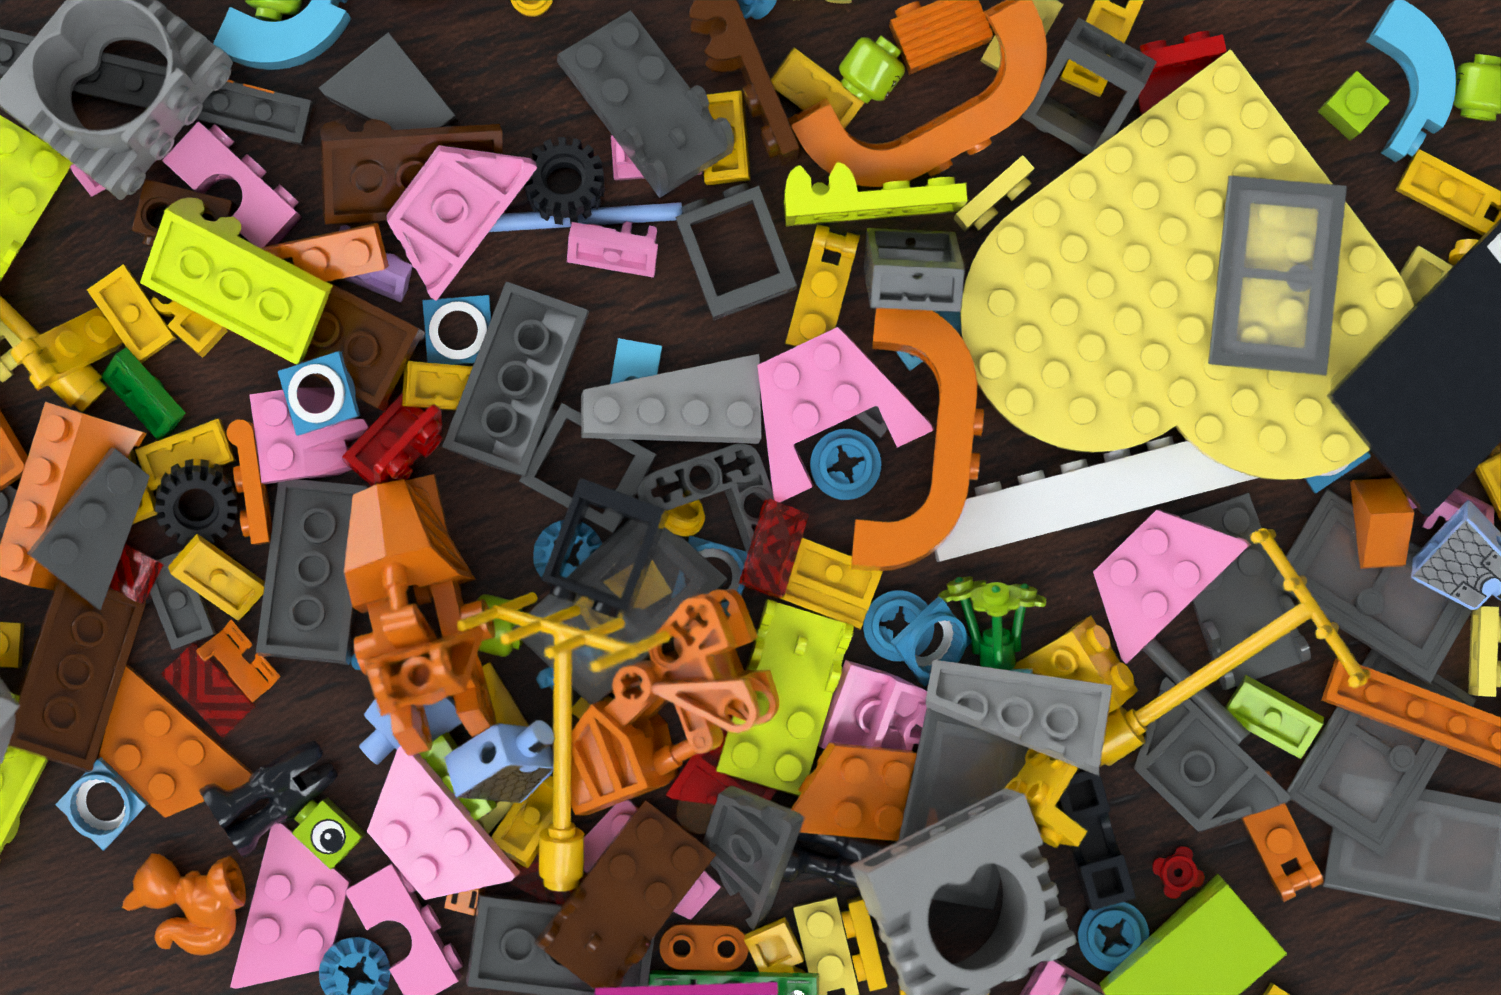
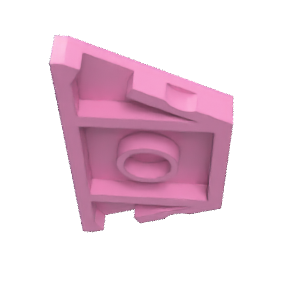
M438 145L388 212L386 217L389 226L396 238L400 240L409 261L416 268L432 299L438 300L535 172L537 165L534 160L525 157Z
M1160 509L1156 510L1093 571L1121 660L1125 664L1129 663L1251 544L1246 539L1230 536L1213 530L1209 526L1182 519L1177 515Z
M400 746L397 749L367 832L424 900L508 882L521 873L477 820L475 821L471 817V813L455 797L454 793H451L426 760L419 753L408 756Z
M276 823L270 829L230 985L232 988L238 989L319 971L323 956L335 944L347 898L345 890L349 888L351 880L336 867L330 870L292 834V831L287 828L288 825L285 823Z

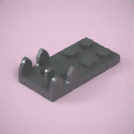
M631 10L558 54V64L659 198L732 153L734 136L728 120L721 117L716 120L712 118L708 109L709 101L705 90L698 85L690 89Z
M299 479L278 482L256 648L258 656L350 664L353 654L352 625L357 619L358 610L352 607L344 575L353 494L367 489V486Z
M1249 493L1180 516L1182 519L1209 526L1213 530L1230 536L1246 539L1251 544L1192 601L1212 661L1295 607L1287 594L1270 584L1277 572L1275 564L1261 543H1254L1251 540L1252 533L1262 527ZM1296 627L1220 677L1221 687L1223 690L1238 686L1245 675L1255 680L1309 661L1311 659L1309 645Z
M478 893L466 977L467 986L538 995H595L593 988L534 943L562 907V904L549 903L531 897L513 899L496 893ZM654 937L644 957L637 964H633L625 974L621 987L648 986Z

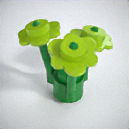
M970 576L957 577L947 584L948 589L940 592L938 595L945 602L952 600L961 602L971 635L972 653L980 655V666L1002 670L1013 669L1016 665L1015 652L1021 651V632L1026 607H1045L1046 598L1037 595V589L1028 586L1026 583L1007 586L1004 583L993 582L986 585L985 580L973 582ZM973 608L978 612L986 611L987 614L992 616V628L985 630L983 637L980 634ZM1008 610H1015L1010 635L1008 629L1002 628V616L1006 615Z

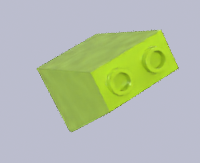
M1216 874L1099 984L1106 995H1239L1287 953L1222 877Z

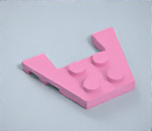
M840 327L757 365L773 497L776 504L814 486L795 447V443L863 411L878 406L897 447L934 431L932 423L918 411L909 399L878 369L876 364Z

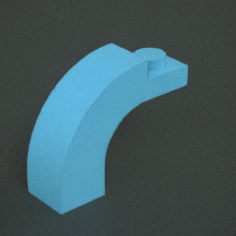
M311 0L302 12L290 19L278 22L262 21L230 7L213 44L226 52L232 61L244 66L266 70L298 66L321 55L339 39L347 28L351 17L346 10L339 8L338 5L340 1L346 3L348 0Z
M1393 0L1388 5L1366 41L1398 62L1409 82L1410 98L1407 110L1381 154L1394 162L1405 157L1406 153L1413 156L1417 152L1427 135L1421 131L1422 127L1433 134L1444 127L1453 106L1456 89L1454 61L1445 38L1436 25L1423 12L1405 0Z

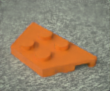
M126 665L105 729L98 759L102 757L165 818L204 802L199 789L207 784L215 783L225 790H232L248 782L253 774L250 769L132 667Z
M829 742L817 760L818 764L815 771L806 777L798 789L801 795L791 808V810L800 813L804 817L800 833L898 841L917 753L910 750ZM932 807L928 809L924 829L938 822L935 809Z

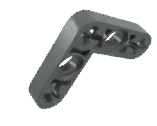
M745 443L734 444L657 470L644 477L640 482L637 491L638 499L663 508L666 511L725 491L746 553L748 554L750 549L758 567L762 569H767L766 565L777 567L785 563L791 553L790 538L779 507L774 500L773 491L761 457L751 445ZM736 457L738 459H746L748 466L742 472L734 470L722 475L721 466L736 460ZM694 466L703 467L709 473L710 483L707 489L699 490L691 484L689 474ZM678 481L680 489L666 494L663 497L664 502L661 497L654 498L652 496L651 489H654L657 483L659 486H665ZM753 494L761 498L764 504L767 502L774 504V508L756 519L746 513L744 501L748 495ZM773 517L777 518L778 524L754 535L752 527H756V525L766 520L768 522ZM773 535L775 540H779L775 543L777 550L780 552V558H778L775 551L772 553V556L770 554H762L760 546L766 544L765 538Z

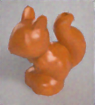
M152 853L137 870L133 879V891L124 899L122 908L128 911L143 906L160 909L175 903L178 904L187 918L175 917L163 921L155 932V941L158 947L170 949L174 941L179 947L190 954L209 955L222 950L230 943L236 930L235 910L245 905V884L239 865L231 856L217 860L207 875H201L199 871L192 870L185 877H181L171 860L163 855Z

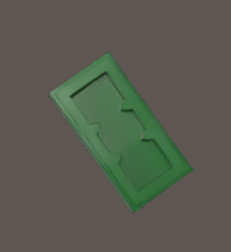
M127 347L113 357L101 375L102 379L157 440H162L169 436L186 414L166 392L162 383L148 372Z

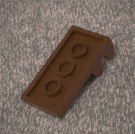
M695 0L689 11V17L693 19L691 22V33L705 36L710 35L712 39L704 50V53L709 57L705 66L715 73H730L741 70L747 84L743 86V97L752 118L760 115L764 127L760 128L762 133L760 137L769 158L777 156L781 166L798 160L799 145L737 0Z
M370 119L363 125V131L350 132L346 129L345 125L336 121L324 124L320 130L323 218L325 224L387 220L386 215L438 145L502 154V129L500 124L392 130L391 126L386 122Z
M331 284V291L305 358L299 364L342 351L346 369L355 385V397L385 412L389 405L387 402L419 340L422 341L426 333ZM227 329V331H229V332H231V333H233V334H235V335H237V336H239V337H241V338H243V339H245V340L251 342L252 344H254V345H256V346H258V347H260V348H262V349H264V350H266V351H268V352H270V353H272V354H274V355L280 357L281 359H283V360H285V361H287V362H289V363H291V364H293V365H296V364H294V363H292V362L286 360L285 358H283V357H281V356H279V355H277V354H275V353H273V352H271V351H269V350L263 348L262 346H260V345H258V344H256V343H254V342H252V341H250V340H248V339H246V338H244V337L238 335L237 333H235V332H233V331ZM319 373L312 374L332 384V382L326 376Z
M57 578L25 677L20 682L14 697L19 708L15 711V726L8 748L85 772L93 770L146 604L145 600L140 599L139 602L132 598V596L108 589L102 608L99 610Z
M644 799L534 943L594 990L595 988L621 987L627 971L633 964H637L644 957L650 947L652 938L716 854Z

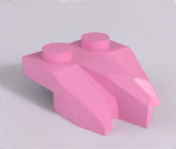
M297 388L298 402L309 413H322L329 409L334 401L335 390L332 388ZM283 390L250 394L261 482L263 484L303 478L317 479L337 476L352 470L343 462L342 456L348 451L347 446L349 443L360 438L370 427L365 419H349L331 427L296 436Z
M845 660L838 685L831 698L818 746L825 749L830 742L912 751L913 745L919 744L926 713L927 691L888 672Z

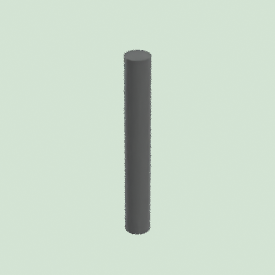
M1156 638L1144 647L1143 651L1176 684L1192 675ZM1206 688L1190 697L1237 745L1250 734Z

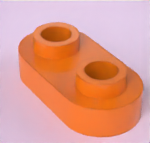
M679 923L669 927L663 933L660 941L662 959L667 965L678 970H734L744 963L749 950L744 942V932L730 924ZM686 940L690 944V951L686 955L676 954L673 949L676 941ZM727 940L734 944L735 951L732 955L723 956L719 953L718 945L722 941Z

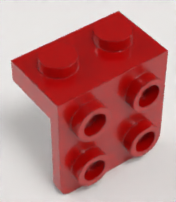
M1201 31L1184 36V43L1167 46L1166 40L1141 45V53L1157 61L1145 86L1137 97L1141 115L1225 54L1227 50L1223 34L1211 37L1209 31Z
M401 393L342 456L343 462L371 486L403 479L406 481L413 471L410 468L413 462L420 455H423L425 458L428 457L443 439L440 436L442 433V413L438 406L432 404L425 412L418 407L402 406L403 393Z

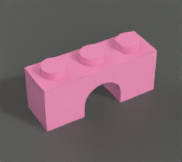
M198 121L162 161L194 191L204 194L214 183L220 180L230 179L237 181L242 190V202L238 210L231 217L237 218L241 223L240 233L250 243L259 248L278 244L302 218L293 209L299 201L280 184L274 190L261 179L266 174V171L248 154L240 160L229 149L234 141L217 125L214 124L208 130Z
M392 862L345 890V893L366 930L388 920L399 922L408 929L412 938L411 951L407 957L393 964L389 969L403 995H435L460 980L462 975L458 969L463 967V962L451 943L446 946L443 944L436 931L441 928V924L431 906L428 904L422 907L414 893L416 889Z

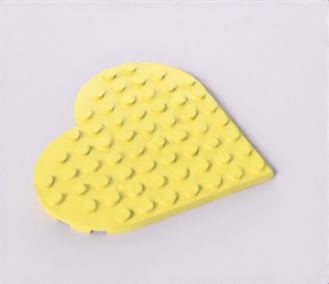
M1231 49L1013 210L994 228L978 250L969 269L962 293L960 312L962 339L973 359L977 385L998 413L1025 434L1058 448L1094 453L1131 448L1150 441L1176 427L1189 443L1214 462L1248 476L1272 480L1302 479L1322 475L1353 462L1370 450L1338 409L1331 403L1327 395L1414 307V304L1397 269L1346 201L1327 376L1208 364L1228 176L1333 185ZM1251 204L1244 268L1288 272L1295 265H1305L1313 270L1319 210ZM1243 277L1236 342L1304 348L1310 289L1298 293L1291 290L1286 281Z

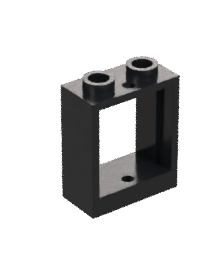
M580 478L541 580L552 585L550 594L575 603L578 595L594 601L591 609L616 619L619 611L631 615L667 521L668 512L658 506ZM589 504L648 525L621 598L562 576Z

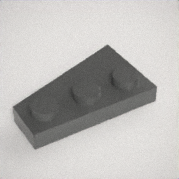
M110 448L27 554L95 608L101 610L150 476L117 449Z

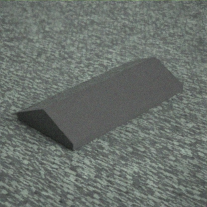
M506 282L442 447L489 467L526 477L589 315V310Z

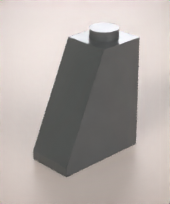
M389 32L319 87L330 102L368 121L370 119L384 121L391 126L392 130L452 127L459 122L454 113Z

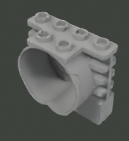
M66 0L0 79V108L38 138L44 140L117 199L122 200L127 195L134 194L142 186L146 178L145 173L155 160H161L170 152L174 144L173 138L184 125H190L197 119L202 111L204 100L213 90H219L227 82L231 74L230 68L233 61L226 52L208 41L205 36L191 28L184 20L170 12L159 1ZM119 40L141 41L159 50L168 60L167 74L162 90L147 111L134 121L115 129L105 131L87 130L81 124L74 111L72 91L80 79L94 74L99 69L103 50L109 44Z
M1005 788L850 866L869 915L877 919L880 929L879 935L881 940L887 944L890 952L888 958L891 965L896 967L899 975V986L906 995H988L991 987L1003 981H1014L1024 977L1029 972L1028 968L1039 962L1053 961L1064 956L1067 953L1066 948L1077 942L1074 932L1069 930L1066 923L1068 918L1067 912L1058 902L1056 895L1059 891L1056 883L1051 882L1047 871L1050 867L1047 859L1041 857L1038 846L1042 845L1043 842L1025 794ZM994 863L999 871L1003 888L1002 909L995 930L976 953L961 962L950 964L938 953L929 934L928 911L931 899L936 890L942 885L948 883L965 884L971 880L980 866Z

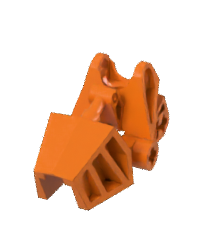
M404 479L376 484L353 494L344 575L352 607L361 613L369 612L373 632L355 637L354 650L360 669L369 678L380 715L390 714L393 736L408 756H412L432 749V736L423 705L434 704L448 696L454 695L457 716L472 737H476L491 726L496 725V719L482 664L477 654L481 641L495 637L494 622L491 620L464 632L459 631L457 628L458 621L489 609L484 599L463 604L459 584L476 580L433 508ZM415 584L419 588L431 586L443 637L436 638V635L415 604L408 605L406 591L409 586Z
M717 589L708 594L689 597L683 601L657 631V633L667 631L670 636L674 637L675 651L663 654L662 644L649 649L650 661L645 660L625 666L616 673L612 686L616 698L608 703L606 700L593 703L572 730L571 807L575 815H590L666 786L679 775L677 768L682 765V761L698 753L709 752L722 744L723 732L721 728L729 732L740 733L749 730L755 724L766 723L775 717L779 708V697L771 670H744L736 651L737 647L748 644L758 637L745 601L740 593L734 589ZM726 599L729 601L730 605L727 611L731 615L730 617L725 615L722 605L719 603L720 601ZM637 676H641V678L643 679V681L640 683V688L642 689L641 691H639V689L637 688L640 682ZM754 691L764 693L769 700V710L764 716H759L760 709L757 695ZM669 701L674 703L687 739L675 745L671 742L668 723L657 713ZM728 714L746 722L744 724H736L731 721Z

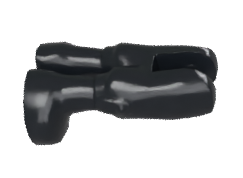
M316 741L307 742L295 747L267 765L260 766L250 776L248 782L237 788L225 790L219 785L211 783L199 789L209 809L244 859L256 850L259 838L274 824L284 823L294 818L300 809L328 788L338 777L336 769L330 763L320 765L302 777L299 773L311 767L323 755V750ZM268 798L263 807L246 817L238 818L259 800Z
M799 832L797 840L832 847L838 852V856H828L795 843L782 882L792 883L801 874H813L824 877L826 881L837 886L839 889L849 887L859 890L850 866L893 844L880 839Z

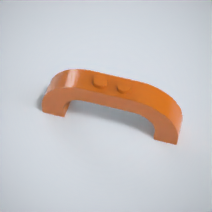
M1004 0L984 11L998 39L1001 58L994 80L982 93L896 140L877 144L861 141L849 134L841 125L828 99L825 98L788 118L802 147L812 160L831 174L837 162L843 163L852 172L856 185L883 187V183L892 181H910L926 172L929 176H934L948 169L953 164L951 159L965 151H967L968 155H972L985 149L992 143L990 139L992 136L1008 128L1027 110L1038 93L1044 77L1047 61L1046 35L1041 18L1032 0Z
M876 308L872 349L905 352L921 359L931 369L937 380L939 405L931 489L926 502L916 513L900 521L876 522L856 520L851 569L889 571L904 568L926 558L944 543L956 526L967 498L969 479L978 480L980 453H972L973 435L982 436L984 409L976 408L977 378L973 359L958 332L949 322L932 310Z

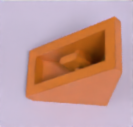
M1394 478L1352 480L1350 486L1360 569L1405 566L1414 511L1401 487Z

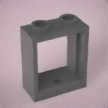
M1078 17L1043 78L1038 93L1024 112L1022 118L1031 122L1037 129L1050 133L1070 144L1076 151L1089 155L1116 134L1145 86L1157 61ZM1068 58L1127 91L1105 128L1047 96Z
M748 183L734 186L723 192L725 199L709 205L706 199L694 201L681 207L683 214L675 217L713 321L792 292L797 288L759 186L749 189ZM753 203L779 274L717 296L691 226Z
M867 228L864 275L870 308L961 312L965 268L955 232ZM912 237L916 241L913 245L909 246L905 241Z
M561 403L558 411L552 408L543 432L545 435L535 451L527 476H522L519 482L569 508L572 497L536 478L567 420L581 426V413ZM605 439L634 455L616 491L635 498L640 482L647 476L657 455L629 439ZM588 507L585 518L613 533L617 531L624 516L608 510L601 514Z

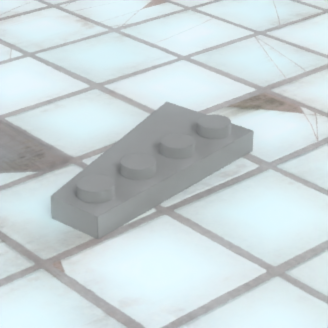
M759 354L584 389L581 395L582 438L758 444L761 440V400L757 367L760 364Z
M933 660L926 695V708L1099 775L1112 685Z

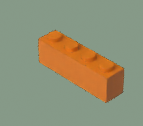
M45 402L0 543V576L27 586L53 590L57 577L27 554L28 551L110 448L117 449L128 458L134 446L139 447L147 433Z

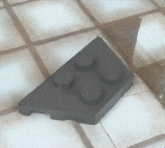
M1167 677L1161 682L1158 696L1175 686ZM1189 698L1147 726L1145 743L1139 751L1134 770L1199 833L1286 804L1292 799L1268 773Z
M731 785L718 795L702 844L716 854L710 862L711 866L719 873L721 882L730 896L737 892L740 893L752 912V915L745 920L751 929L756 930L767 922L804 817L796 811Z

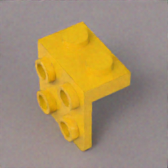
M1092 616L1077 623L1061 637L1019 660L1013 668L1033 669V674L1112 685L1108 714L1121 707L1138 691L1134 684L1132 672L1124 663L1119 661L1110 646L1108 634L1101 626L1095 623Z
M1029 748L1025 755V765L1017 777L1013 778L1005 788L1025 794L1043 842L1056 848L1059 844L1078 847L1087 831L1055 807L1078 767Z

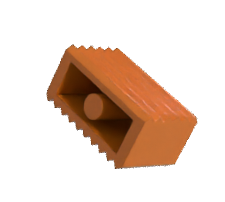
M938 0L921 7L919 1H915L895 10L897 17L891 19L889 24L897 47L902 51L900 54L909 75L991 42L993 37L989 22L979 0Z

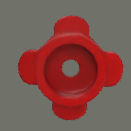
M1180 846L1173 855L1165 859L1159 857L1152 864V871L1160 876L1164 884L1163 892L1169 898L1176 899L1180 897L1183 891H1187L1192 887H1200L1204 882V873L1197 869L1196 864L1192 860L1193 852L1188 847ZM1177 868L1182 870V875L1179 877L1174 875V871Z

